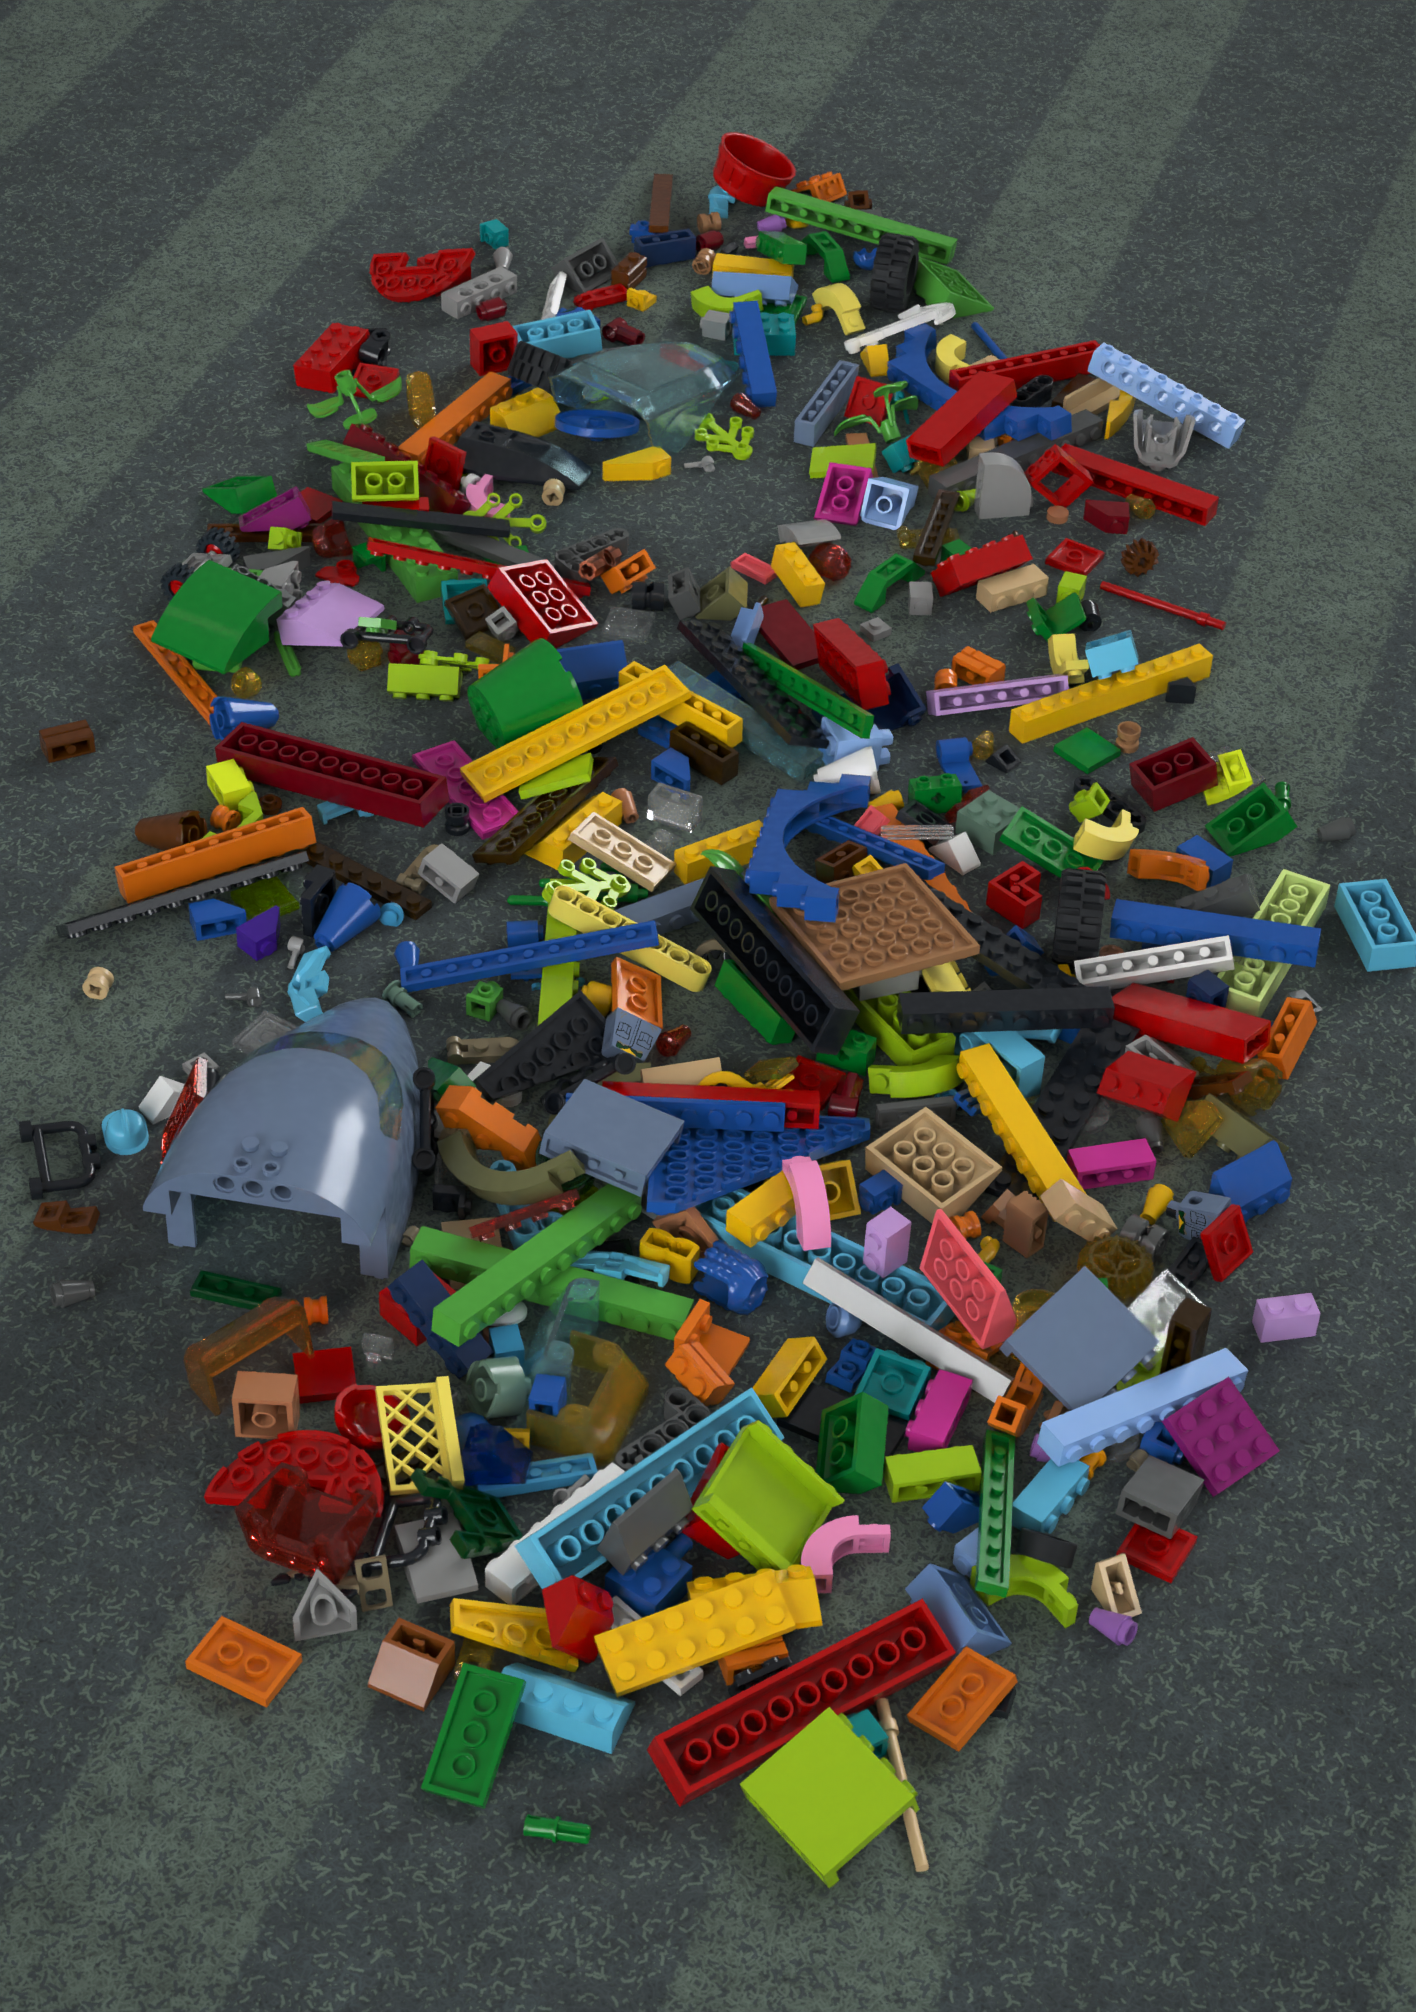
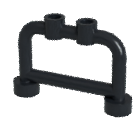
M388 615L385 619L397 621L396 630H403L406 634L413 635L365 632L366 627L357 625L354 629H347L340 637L341 644L347 649H354L360 641L407 644V648L411 653L421 654L426 649L427 640L432 636L434 629L431 625L420 622L416 617H409L406 621H398L394 615Z
M621 1052L593 1066H582L577 1075L570 1079H559L556 1087L541 1096L540 1102L543 1109L549 1114L557 1115L566 1104V1093H574L584 1079L598 1083L616 1072L624 1075L630 1074L636 1067V1060L631 1054ZM591 1069L592 1074L586 1077V1070ZM568 1082L569 1087L562 1090L563 1083Z
M421 1067L413 1074L414 1085L420 1090V1149L416 1150L413 1154V1163L417 1170L423 1172L426 1176H431L436 1164L435 1156L438 1153V1147L434 1140V1130L438 1126L437 1117L434 1114L433 1092L436 1078L430 1068Z
M30 1120L19 1121L21 1143H34L40 1176L29 1178L31 1200L43 1199V1193L78 1189L92 1183L96 1175V1169H101L99 1152L92 1153V1150H97L95 1133L89 1134L86 1127L76 1121H60L31 1125ZM60 1132L77 1133L83 1169L85 1171L83 1176L52 1181L44 1141L45 1134Z
M383 1491L384 1502L381 1514L383 1518L370 1555L368 1552L352 1555L351 1569L353 1575H356L354 1560L383 1555L399 1508L430 1504V1508L424 1510V1526L418 1529L417 1547L409 1553L386 1556L388 1568L413 1565L426 1556L430 1546L440 1545L442 1535L438 1525H446L448 1522V1512L446 1507L443 1506L442 1499L421 1496L420 1493L390 1496L389 1491ZM375 1561L363 1564L361 1566L362 1576L364 1578L370 1577L372 1570L382 1569L381 1562Z

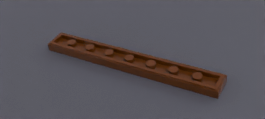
M654 174L649 219L650 233L668 232L673 174Z

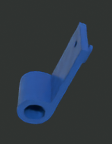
M966 737L937 740L936 756L943 772L956 774L962 784V791L964 793L972 789H982V784L969 762V756L973 754L971 741L968 742Z
M537 920L506 922L508 948L543 940V925H538ZM541 968L510 973L511 980L524 979V981H529V979L542 978Z

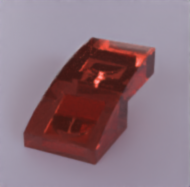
M988 784L969 790L962 797L961 803L955 804L944 815L947 822L957 821V811L990 789Z

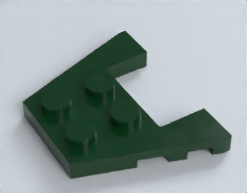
M416 1468L410 1478L421 1496L446 1499L453 1509V1515L461 1521L466 1531L455 1530L449 1539L461 1559L508 1550L513 1541L520 1540L523 1537L498 1497L466 1485L462 1490L455 1488L449 1479L441 1476L437 1480L425 1477L426 1471Z

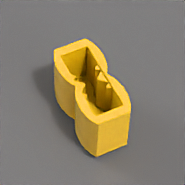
M649 1228L641 1238L639 1257L670 1265L669 1279L678 1283L690 1284L699 1270L694 1267V1263L699 1259L700 1247L696 1243L684 1238H674L670 1233L658 1228Z

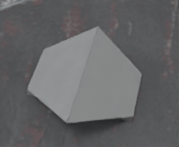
M317 1568L292 1618L295 1641L358 1630L355 1605Z

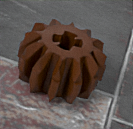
M1143 538L1139 541L1133 539V544H1126L1127 550L1121 551V563L1125 570L1137 577L1141 573L1147 575V571L1154 570L1153 565L1159 563L1157 558L1159 552L1155 545Z

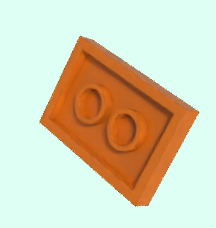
M616 957L611 963L612 1012L619 1007L663 1029L661 975Z
M221 1616L185 1660L186 1669L267 1708L302 1663V1654Z
M965 1646L907 1714L908 1720L911 1724L959 1752L1018 1682L1016 1675Z

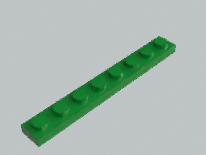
M986 1429L983 1438L975 1590L988 1595L1006 1598L1009 1590L1015 1436Z

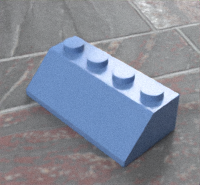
M713 271L711 289L715 294L727 298L738 297L759 290L762 293L763 305L775 303V306L786 307V304H793L798 284L792 276Z

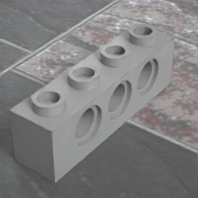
M500 266L442 292L441 310L459 319L475 312L476 306L480 305V302L496 297L501 299L517 292V275Z

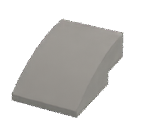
M825 519L777 526L780 543L796 542L799 548L829 544L841 539V535L836 527Z
M453 1513L448 1514L446 1525H438L442 1535L441 1544L430 1546L426 1556L419 1562L404 1566L405 1575L417 1604L479 1590L471 1558L461 1559L449 1540L455 1530L462 1531ZM424 1519L394 1525L397 1548L400 1554L409 1553L417 1547L418 1529L423 1528Z

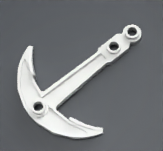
M937 303L923 307L917 304L898 314V318L902 320L845 341V349L849 354L861 351V346L879 344L878 340L935 319V325H943L944 321L949 320L956 314L955 308L952 303Z

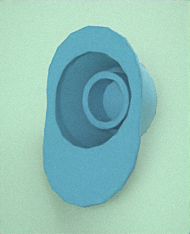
M122 1108L108 1114L102 1121L105 1144L113 1153L119 1155L135 1154L144 1149L148 1144L149 1134L146 1120L139 1112Z

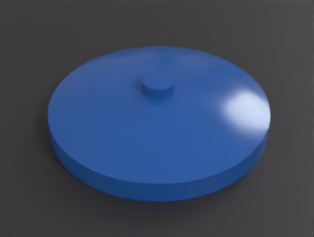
M602 409L568 410L560 412L555 416V427L558 430L577 437L589 438L591 441L616 439L636 434L639 431L640 424L639 419L633 415Z

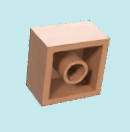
M238 1371L232 1395L235 1437L277 1439V1434L297 1431L300 1417L298 1376L285 1373Z

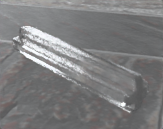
M883 825L880 828V837L887 840L952 839L954 836L952 825Z

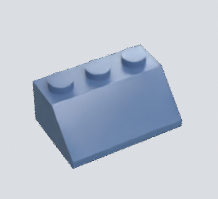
M929 1563L905 1588L912 1599L910 1601L911 1604L922 1598L956 1651L951 1660H954L965 1646L982 1656H987L1012 1644L964 1575Z

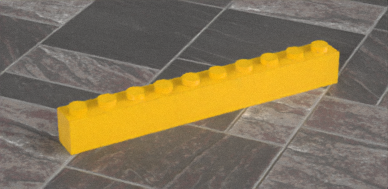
M1196 644L1136 665L1132 671L1125 673L1119 671L1112 674L1111 677L1097 679L1011 709L1009 732L1023 744L1166 693L1168 682L1188 677L1194 683L1210 677L1213 655L1201 644Z

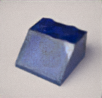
M481 1423L470 1427L462 1451L465 1485L526 1484L533 1461V1452L502 1426Z

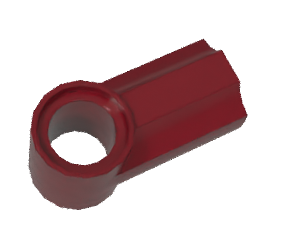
M620 317L602 328L604 338L610 342L618 340L632 347L639 348L645 340V333L629 326Z
M848 1072L846 1075L841 1076L836 1093L831 1095L828 1116L857 1117L859 1098L864 1082L857 1073Z

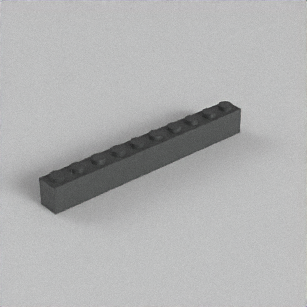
M1085 409L1071 415L1072 432L1051 441L1042 434L1037 433L1020 441L1012 440L984 453L994 452L1010 456L1020 464L1024 471L1054 444H1057L1060 448L1065 443L1081 447L1086 443L1097 440L1102 434L1103 420ZM979 455L929 476L928 494L935 498L939 489L953 492L976 489Z

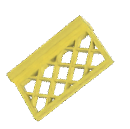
M436 1377V1382L376 1386L375 1394L390 1496L419 1493L413 1481L405 1485H396L395 1476L401 1470L409 1476L413 1474L415 1470L409 1467L407 1463L414 1456L427 1464L422 1469L426 1473L433 1468L442 1477L449 1479L453 1487L462 1490L465 1479L449 1377ZM417 1393L430 1394V1401L425 1407L412 1399ZM395 1395L402 1401L394 1409L384 1402L383 1396ZM406 1404L419 1412L412 1421L399 1413ZM423 1416L434 1423V1427L429 1433L416 1425ZM393 1418L406 1426L399 1435L388 1428V1424ZM410 1430L423 1438L416 1447L403 1439ZM427 1442L438 1449V1453L433 1459L420 1451ZM397 1444L410 1452L403 1461L391 1453V1450Z

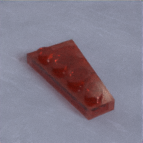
M573 1189L468 1228L471 1239L478 1237L481 1242L495 1237L494 1231L503 1227L508 1232L522 1227L521 1221L532 1218V1221L536 1222L549 1217L547 1211L556 1208L559 1209V1212L576 1207L574 1202L579 1200L580 1197L577 1189Z

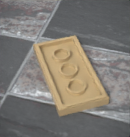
M592 812L570 834L568 839L651 892L674 870L676 865L672 860L595 812Z

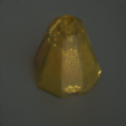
M1223 1058L1216 1067V1075L1250 1071L1253 1081L1244 1086L1245 1090L1232 1096L1229 1095L1233 1103L1251 1116L1257 1115L1254 1111L1262 1108L1263 1111L1269 1109L1281 1093L1282 1085L1278 1083V1079H1282L1283 1072L1265 1059L1251 1058L1242 1064Z

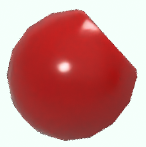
M355 1383L344 1388L336 1398L334 1408L336 1427L343 1437L349 1439L350 1443L359 1449L371 1451L383 1449L375 1394L376 1386L357 1385ZM395 1395L383 1396L384 1402L394 1409L402 1401ZM406 1404L399 1413L410 1420L411 1416ZM395 1418L388 1424V1428L397 1435L406 1427Z

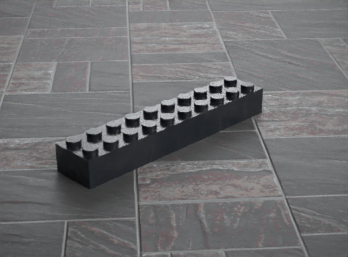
M710 866L690 910L812 1052L838 1055L860 1010L756 894L749 893V886L735 870Z

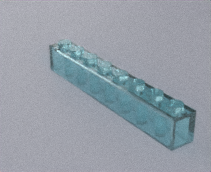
M677 660L668 667L690 691L743 718L742 741L739 743L801 783L807 781L817 773V769L821 768L823 752L815 747L788 745L755 709Z

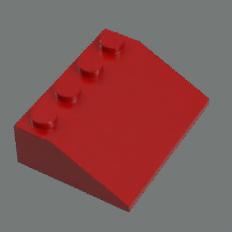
M547 559L500 567L487 586L494 598L515 619L516 625L530 642L543 638L555 648H558L598 625V622Z

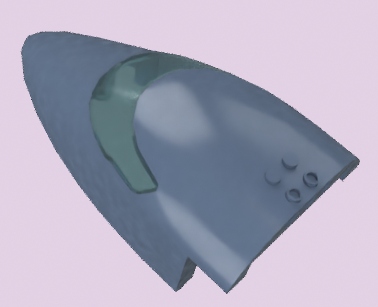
M361 998L345 1002L260 1046L223 1075L197 1105L176 1136L143 1204V1211L166 1214L168 1242L174 1244V1246L196 1248L197 1234L193 1203L196 1195L341 1218L342 1243L359 1245L361 1274L375 1276L378 1279L389 1278L403 1239V1233L406 1229L419 1175V1170L416 1169L413 1163V1154L416 1150L420 1149V1090L415 1087L413 1082V1074L419 1066L416 1051L404 1019L389 1002L379 998Z

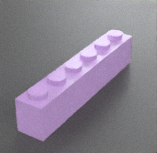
M1054 674L926 691L928 714L940 716L1028 704L1068 690V675Z

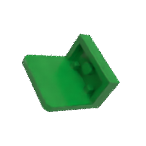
M1076 593L1070 594L1046 611L1034 597L1026 601L1029 609L1027 615L1033 622L1031 625L1033 631L1037 636L1042 635L1047 642L1052 635L1066 634L1086 620L1081 601Z

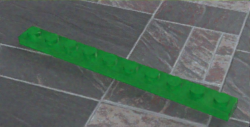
M743 643V652L748 657H751L759 668L766 672L765 674L769 679L777 683L776 687L856 736L862 739L870 738L874 724L873 714L756 645Z

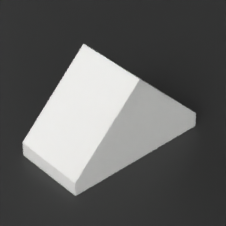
M966 832L946 838L936 846L933 845L929 848L932 854L961 875H965L981 865Z
M159 1076L139 1105V1110L152 1124H155L200 1103V1100L186 1084Z

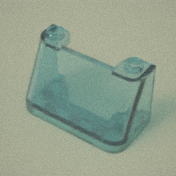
M577 1278L566 1286L540 1318L522 1366L524 1375L530 1378L532 1386L536 1374L566 1377L567 1403L565 1412H570L573 1403V1394H571V1365L574 1360V1350L570 1344L578 1345L580 1338L590 1334V1337H596L599 1328L600 1281ZM530 1394L526 1395V1404H529Z

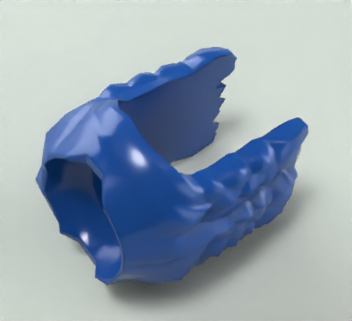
M723 1240L715 1241L713 1247L705 1250V1258H700L697 1262L695 1261L694 1267L706 1273L704 1274L705 1277L701 1279L702 1282L696 1281L693 1284V1288L698 1294L706 1296L710 1301H714L725 1310H730L739 1315H748L761 1306L768 1290V1275L761 1261L750 1258L747 1254L742 1253L733 1246H729Z

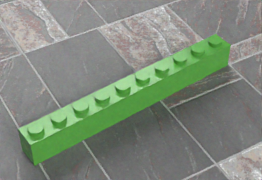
M776 186L768 194L765 212L878 245L882 235L888 232L913 236L919 242V257L946 265L954 257L957 244L956 238Z
M608 1183L434 1307L431 1331L458 1347L467 1340L473 1339L478 1332L488 1325H492L496 1319L504 1313L511 1311L519 1302L529 1298L534 1291L548 1284L560 1272L566 1271L571 1264L585 1257L589 1251L597 1245H601L612 1234L619 1232L627 1223L637 1219L642 1211V1196L639 1197Z
M422 1226L410 1248L409 1269L423 1259L430 1270L438 1277L468 1284L513 1252V1250ZM569 1266L566 1271L560 1272L548 1284L534 1291L529 1298L524 1299L529 1302L673 1341L675 1335L693 1310L694 1299L572 1266Z

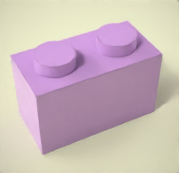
M889 1207L867 1222L863 1263L869 1270L885 1278L907 1262L911 1221L892 1207Z
M1312 1293L1257 1299L1252 1323L1261 1343L1311 1337L1316 1335L1320 1311Z

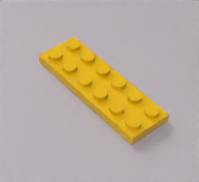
M772 1570L598 1634L594 1636V1642L618 1698L794 1631L796 1625Z

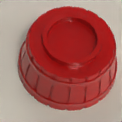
M728 132L722 136L716 163L713 168V177L716 183L735 199L750 205L766 207L770 191L775 186L785 189L795 177L796 169L793 163L781 151L767 142L738 132Z

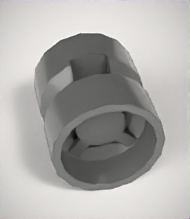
M1132 1214L1120 1232L1118 1246L1131 1253L1138 1251L1139 1257L1151 1263H1156L1166 1249L1170 1238V1231L1156 1224L1149 1226L1148 1220Z

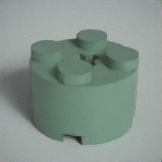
M510 1356L475 1361L470 1365L467 1373L466 1385H471L472 1395H467L472 1412L482 1415L486 1419L522 1414L526 1395L530 1394L532 1384L530 1378L525 1377L517 1357Z

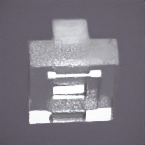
M364 1332L361 1344L364 1356H367L366 1361L369 1362L368 1368L380 1370L384 1359L392 1361L394 1358L395 1347L393 1338Z

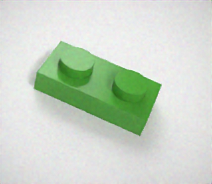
M359 617L358 626L366 627V632L388 633V630H396L397 621L382 618Z

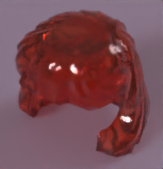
M331 518L314 529L312 532L313 548L320 557L332 558L353 554V548L347 537L344 521Z
M820 543L810 553L808 558L821 578L825 576L832 581L844 579L850 572L851 557L839 545Z

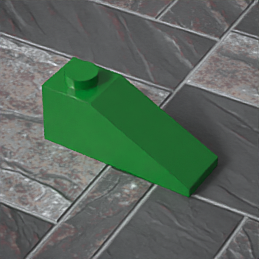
M434 1057L428 1060V1068L434 1072L436 1078L433 1092L434 1101L437 1104L449 1085L476 1087L460 1067Z

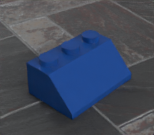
M622 640L556 649L563 658L560 663L565 672L571 671L582 700L598 698L619 688V671L627 666Z
M1273 1140L1212 1174L1209 1194L1231 1198V1204L1240 1205L1245 1223L1257 1214H1264L1273 1205L1284 1203L1290 1196L1292 1177L1278 1143Z

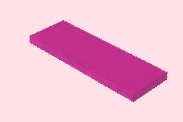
M455 740L412 755V761L420 770L446 776L450 804L457 802L466 804L469 807L468 820L470 826L482 840L493 836L519 812L503 794L486 803L479 797L460 772L461 767L473 762V760Z

